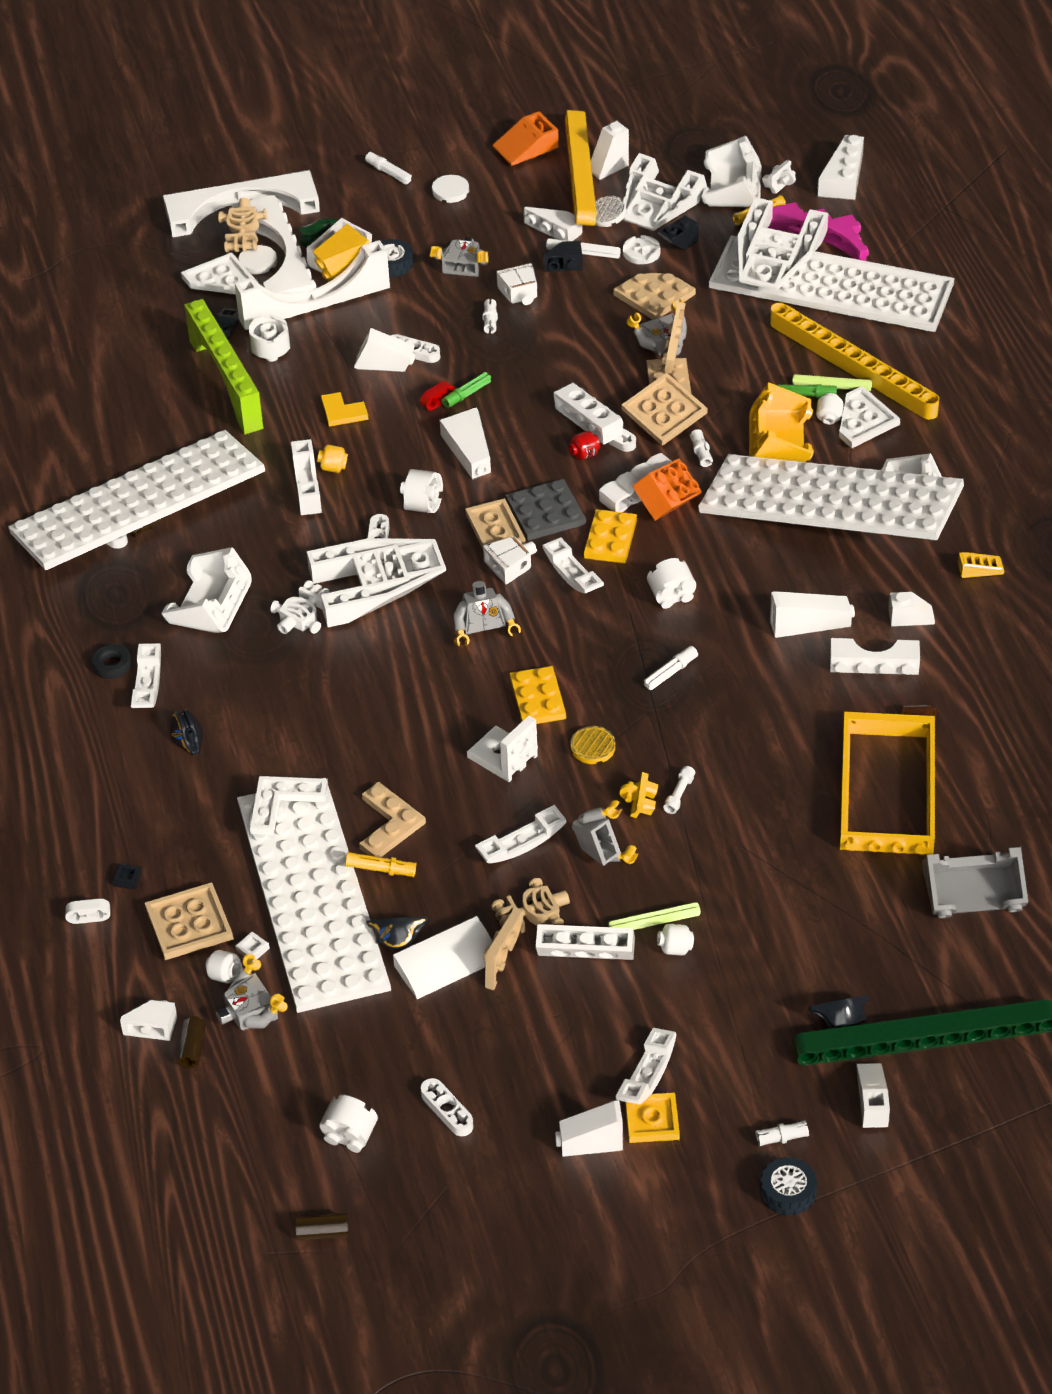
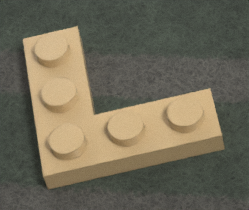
M377 782L362 794V800L389 821L360 842V850L369 856L381 858L426 824V819L380 782Z

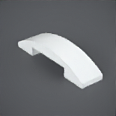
M561 537L543 545V549L554 568L572 588L578 592L587 593L604 586L603 581L593 571L588 572L573 557L571 547Z
M139 644L136 684L132 693L131 707L149 708L155 706L158 695L161 644Z
M553 805L535 814V821L500 839L494 835L476 844L475 847L487 863L505 861L524 854L549 839L566 824V819L557 807Z
M658 1028L651 1030L644 1043L645 1053L631 1079L624 1080L616 1095V1100L641 1104L652 1094L670 1059L676 1039V1032Z

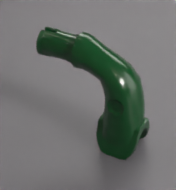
M324 218L308 226H302L299 229L303 235L300 245L307 248L338 220Z

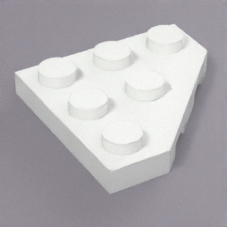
M232 252L181 272L182 279L191 289L236 294L235 282L253 277Z
M861 386L846 394L839 438L850 448H854L900 425V418Z

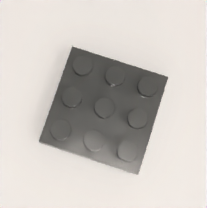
M564 479L506 495V502L527 541L586 525V517Z

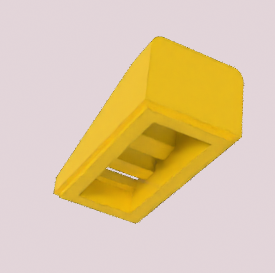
M967 552L959 553L958 566L962 578L1004 574L1000 556Z

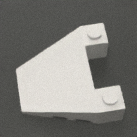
M639 153L630 167L626 196L623 200L626 213L622 220L652 231L656 230L700 202L702 199L701 194L707 188L704 175L687 170L676 188L654 180L659 172L655 158Z

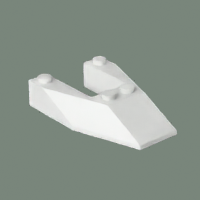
M754 197L738 234L739 282L778 290L812 256L823 242L828 227V213L810 209L800 234H792L769 229L768 227L772 220L773 201Z
M367 538L307 551L308 569L313 584L352 575H358L361 586L321 594L322 610L327 627L346 624L410 593L446 571V566L435 539Z

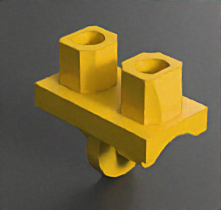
M644 772L641 773L640 781L635 785L634 782L629 781L620 788V796L627 803L632 802L630 816L637 818L639 813L651 815L655 809L656 801L647 799L645 796L654 799L658 784L648 781V774Z

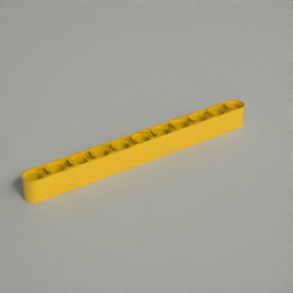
M566 110L565 129L575 224L595 226L596 204L585 111Z
M775 303L771 306L770 325L774 329L854 377L862 380H871L872 388L922 418L930 420L938 416L939 396L788 305Z

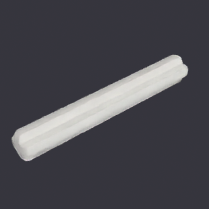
M549 238L546 242V249L551 250L566 240ZM581 243L582 254L618 259L621 254L619 247Z

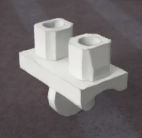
M786 160L781 165H776L770 175L766 174L762 178L764 187L771 188L773 194H777L785 185H792L795 182V172L790 167L791 161Z

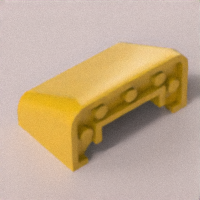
M768 382L750 409L749 456L798 462L810 461L814 450L811 444H804V422L809 420L813 413L811 399Z

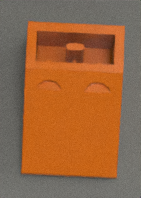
M538 111L523 117L493 144V148L512 166L559 148L558 129Z
M680 458L647 474L632 486L655 521L702 493L698 483L692 478L686 465Z

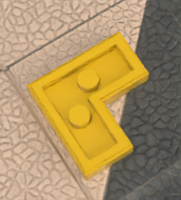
M341 392L321 395L329 426L368 420L364 401L344 405Z

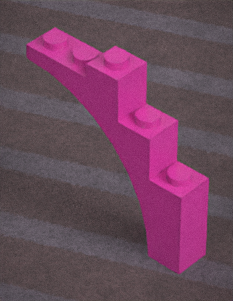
M796 202L773 207L772 220L768 228L799 235L808 212L804 213ZM824 208L816 210L827 213ZM852 214L834 219L828 215V227L823 242L841 249L852 259L866 261L869 255L868 248L862 243L859 232H861L860 223L855 220Z

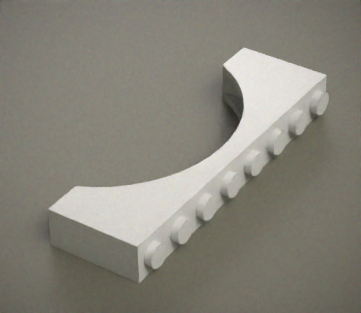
M310 170L163 195L172 237L191 234L196 225L206 216L221 208L238 203L240 198L252 200L275 195L277 201H281L283 206L289 207L301 215L320 212L318 194Z
M275 195L250 200V207H255L257 212L263 211L266 208L268 220H265V218L259 219V228L254 232L273 240L286 255L281 268L270 279L263 282V286L280 293H300L316 289L315 281L311 280L310 269L307 268L305 258L302 257L300 246H297L295 234L292 235V228L290 223H288L286 213H282L281 201L278 202ZM239 202L231 204L232 208H238Z
M380 240L362 245L356 258L338 277L323 286L305 292H275L261 286L253 277L235 282L239 320L244 329L249 330L250 323L258 317L264 316V319L270 318V315H275L286 319L390 288L387 250Z

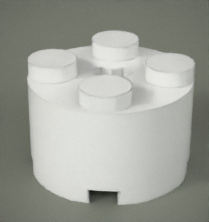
M270 315V318L264 319V316L250 323L251 352L256 356L273 362L290 349L288 326L283 318Z
M410 469L406 481L402 482L400 487L401 494H404V509L435 513L442 499L438 498L439 491L443 492L441 475L433 471Z
M678 558L667 559L656 565L657 569L653 573L652 571L648 573L647 582L662 608H670L676 602H689L693 599L696 582L685 561L680 562Z
M339 1095L338 1099L332 1098L320 1122V1129L325 1134L324 1140L329 1144L337 1145L341 1143L347 1145L349 1150L359 1153L366 1145L378 1120V1116L372 1108L370 1112L366 1110L364 1102L354 1097Z

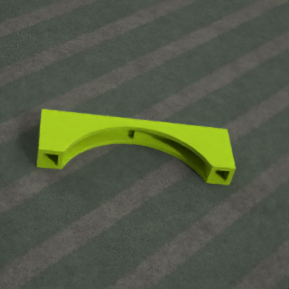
M203 299L184 304L189 340L196 352L207 349L214 359L228 390L237 422L243 433L248 434L263 429L259 391Z

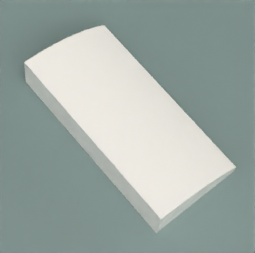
M476 916L394 954V967L416 999H419L485 968L483 954L486 947H490L493 941Z

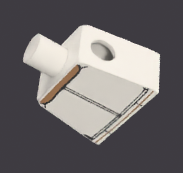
M531 263L497 271V287L510 303L522 301L524 305H529L537 297V283Z
M513 536L483 546L484 562L505 585L530 569L531 555L537 552V548L532 541L523 545Z

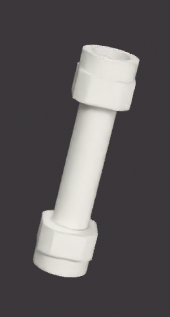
M684 766L681 769L679 782L672 796L667 797L663 807L667 813L675 814L678 811L680 798L687 784H691L694 779L695 770L692 767Z

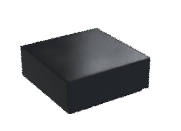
M119 864L112 881L113 887L136 890L142 874V868Z

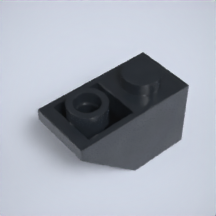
M685 215L658 231V235L686 250L698 242L699 223Z
M581 241L561 242L544 254V272L583 270Z

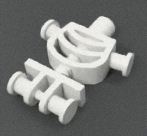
M308 580L303 587L299 588V597L288 598L283 605L275 600L271 605V612H278L280 614L281 622L277 625L279 631L287 634L295 627L301 631L310 628L311 633H317L321 628V623L317 621L316 607L322 609L321 594L330 593L329 589H322L321 585H313V582Z

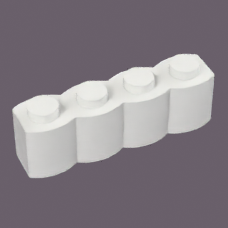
M662 453L651 456L647 462L636 465L631 472L621 474L615 481L604 484L599 490V501L611 511H625L631 505L641 501L632 486L647 474L672 461Z

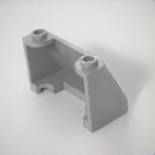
M1021 847L1009 848V853L1000 854V852H995L994 855L959 858L944 856L942 860H940L939 854L927 855L922 862L932 913L938 915V918H948L954 913L1008 909V912L1022 911V907L1026 906L1029 902Z

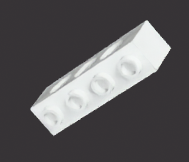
M571 383L554 392L555 409L583 430L596 434L603 445L623 434L622 418L576 384Z
M542 924L537 926L536 949L538 956L633 960L635 935L633 928Z

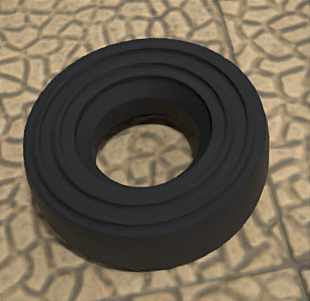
M104 645L94 652L92 667L94 672L102 678H119L129 671L131 656L129 651L122 645ZM111 657L120 659L115 665H105L103 663L104 660Z

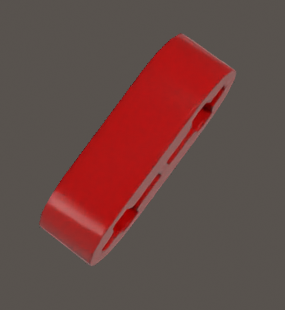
M442 381L421 396L420 404L427 410L432 411L442 405L441 399L451 393L455 387L447 381Z

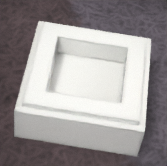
M251 932L235 947L236 951L241 955L252 954L255 956V959H258L269 949V943L254 932Z

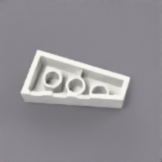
M845 135L819 177V197L855 200L863 156L864 137Z

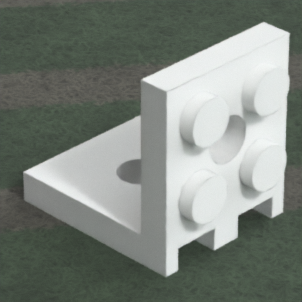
M528 716L510 733L495 726L467 751V758L510 782L512 774L517 770L521 772L526 767V761L531 757L536 758L538 756L536 719ZM501 750V753L497 754L494 751Z

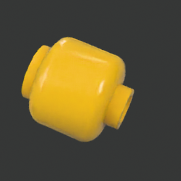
M326 445L324 450H319L317 462L321 463L320 467L323 471L340 473L341 469L345 470L348 454L345 453L342 447Z

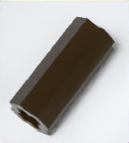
M190 1016L184 1020L177 1060L178 1064L185 1068H194L200 1062L206 1023L205 1020L200 1019L198 1016Z
M348 1214L296 1217L297 1241L349 1237Z

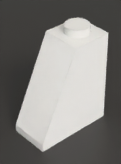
M618 121L602 128L591 159L592 174L599 180L629 166V130Z
M370 328L357 354L354 368L405 372L408 365H412L416 356V354H413L415 345Z
M619 1100L559 1121L560 1131L555 1132L556 1147H561L562 1156L623 1150L622 1115Z

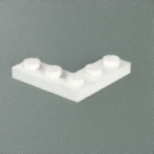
M259 776L250 825L251 834L274 835L280 800L325 802L328 788L327 779Z

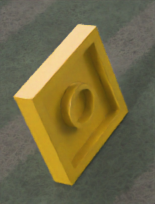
M675 1093L651 1094L641 1104L625 1102L629 1143L680 1140Z

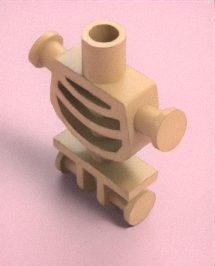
M240 198L238 208H230L228 214H224L222 211L219 212V223L226 221L229 230L233 233L225 234L226 241L224 246L226 253L229 250L239 252L240 248H243L244 252L248 251V249L257 250L258 238L254 231L259 228V219L265 218V220H268L266 208L263 211L257 212L255 207H250V200L248 198Z
M534 878L530 880V889L523 893V907L519 908L523 910V916L536 926L549 923L551 925H564V920L559 916V907L570 903L566 890L552 894L548 886H542V879ZM511 895L506 897L507 907H504L505 902L502 899L496 900L491 904L492 910L496 911L495 916L499 920L501 927L506 915H510L514 907H516ZM523 920V928H522V930H521V933H524V932H525V922H524V920Z

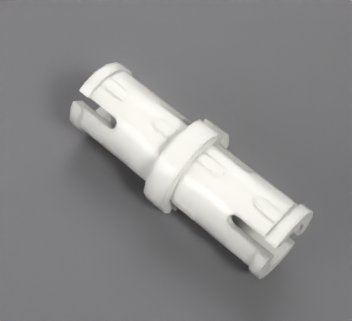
M487 299L484 302L483 312L484 331L489 333V328H491V333H494L498 319L496 301L491 299L490 305V299Z
M694 430L690 434L694 445V453L698 456L700 465L708 467L713 462L709 452V444L705 441L701 430Z
M805 1120L787 1125L781 1123L777 1124V1127L756 1130V1139L759 1141L758 1145L761 1147L777 1142L784 1144L787 1143V1140L808 1137V1126H805L807 1123Z

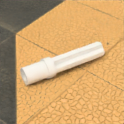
M369 152L366 155L365 161L375 166L376 169L382 170L404 184L411 182V174L388 162L385 158L379 157L373 152Z
M689 646L681 653L673 656L669 662L644 679V686L648 690H653L698 656L697 650L693 646Z

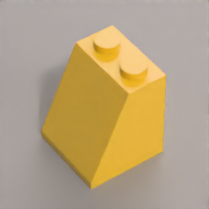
M347 223L313 251L316 258L314 261L323 270L321 274L327 282L332 281L349 267L359 253L361 246L370 242Z

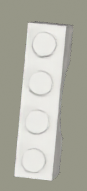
M312 440L293 441L291 446L301 515L322 513Z
M831 638L830 672L919 675V640H897L894 646L888 650L871 652L859 647L854 639Z

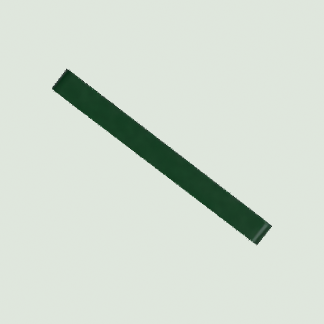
M1038 1000L803 1032L796 1035L792 1042L798 1063L800 1065H815L1052 1032V1001Z

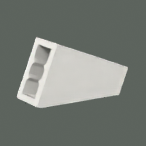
M473 408L440 420L442 438L470 477L474 479L491 473L490 455L478 409Z
M771 592L770 624L775 638L851 627L852 617H855L854 606L849 604L847 596Z

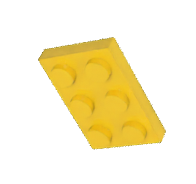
M596 509L584 551V558L626 563L637 522V514Z
M553 666L510 673V681L521 722L528 716L535 718L536 724L566 719V711Z

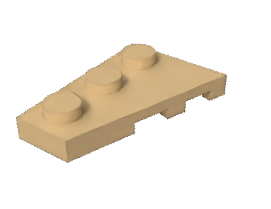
M677 302L674 323L670 322L668 334H671V338L667 337L665 345L668 353L664 352L662 364H665L664 373L672 374L685 310V303Z
M514 907L511 914L506 915L501 930L496 931L493 943L490 947L487 946L484 951L485 988L494 990L497 985L496 974L498 971L503 972L507 953L513 950L523 928L522 909Z

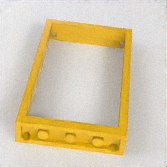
M844 712L840 850L932 855L935 842V716ZM850 734L926 738V836L848 832Z

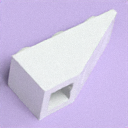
M533 207L524 208V223L553 238L573 241L582 234V225H576L574 214L568 211Z
M857 1064L863 1128L888 1127L890 1106L882 1064Z

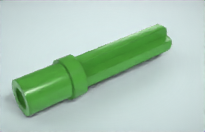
M484 372L461 387L452 390L451 393L441 399L443 406L450 408L490 383V374L488 375L487 372Z
M777 385L799 395L820 398L827 393H837L836 385Z

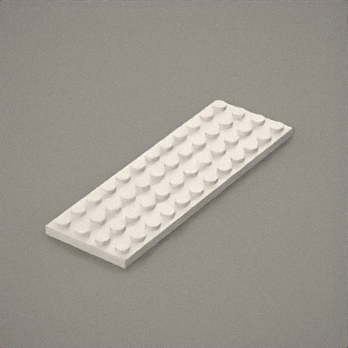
M732 235L709 281V288L932 332H935L954 285V278L821 252H814L778 290L739 282L738 237Z
M224 430L217 432L211 437L199 440L193 445L183 447L170 455H165L159 460L147 463L141 468L129 471L123 476L111 479L105 484L93 487L87 492L75 495L69 500L55 504L51 508L37 512L24 520H19L8 527L13 537L45 570H48L265 472V467L260 460Z
M728 454L698 507L700 513L938 540L964 487L963 479Z
M329 787L327 788L325 802L280 800L274 835L251 834L250 832L256 793L237 797L297 1013L391 991L378 944H375L374 931L366 923L370 918L354 867H345L346 856L349 851Z

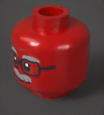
M590 431L576 434L571 438V444L568 446L569 452L579 460L594 457L600 449L599 438Z

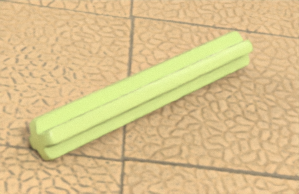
M795 374L792 380L793 385H836L837 389L855 390L863 386L868 391H871L872 388L871 380Z
M697 902L612 920L609 921L608 925L612 928H633V930L699 916L700 907Z

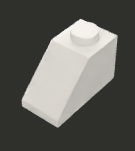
M913 592L890 593L889 617L891 626L930 625L935 623L932 606Z
M150 1000L121 1016L120 1022L123 1035L170 1041L177 1020L175 1003Z

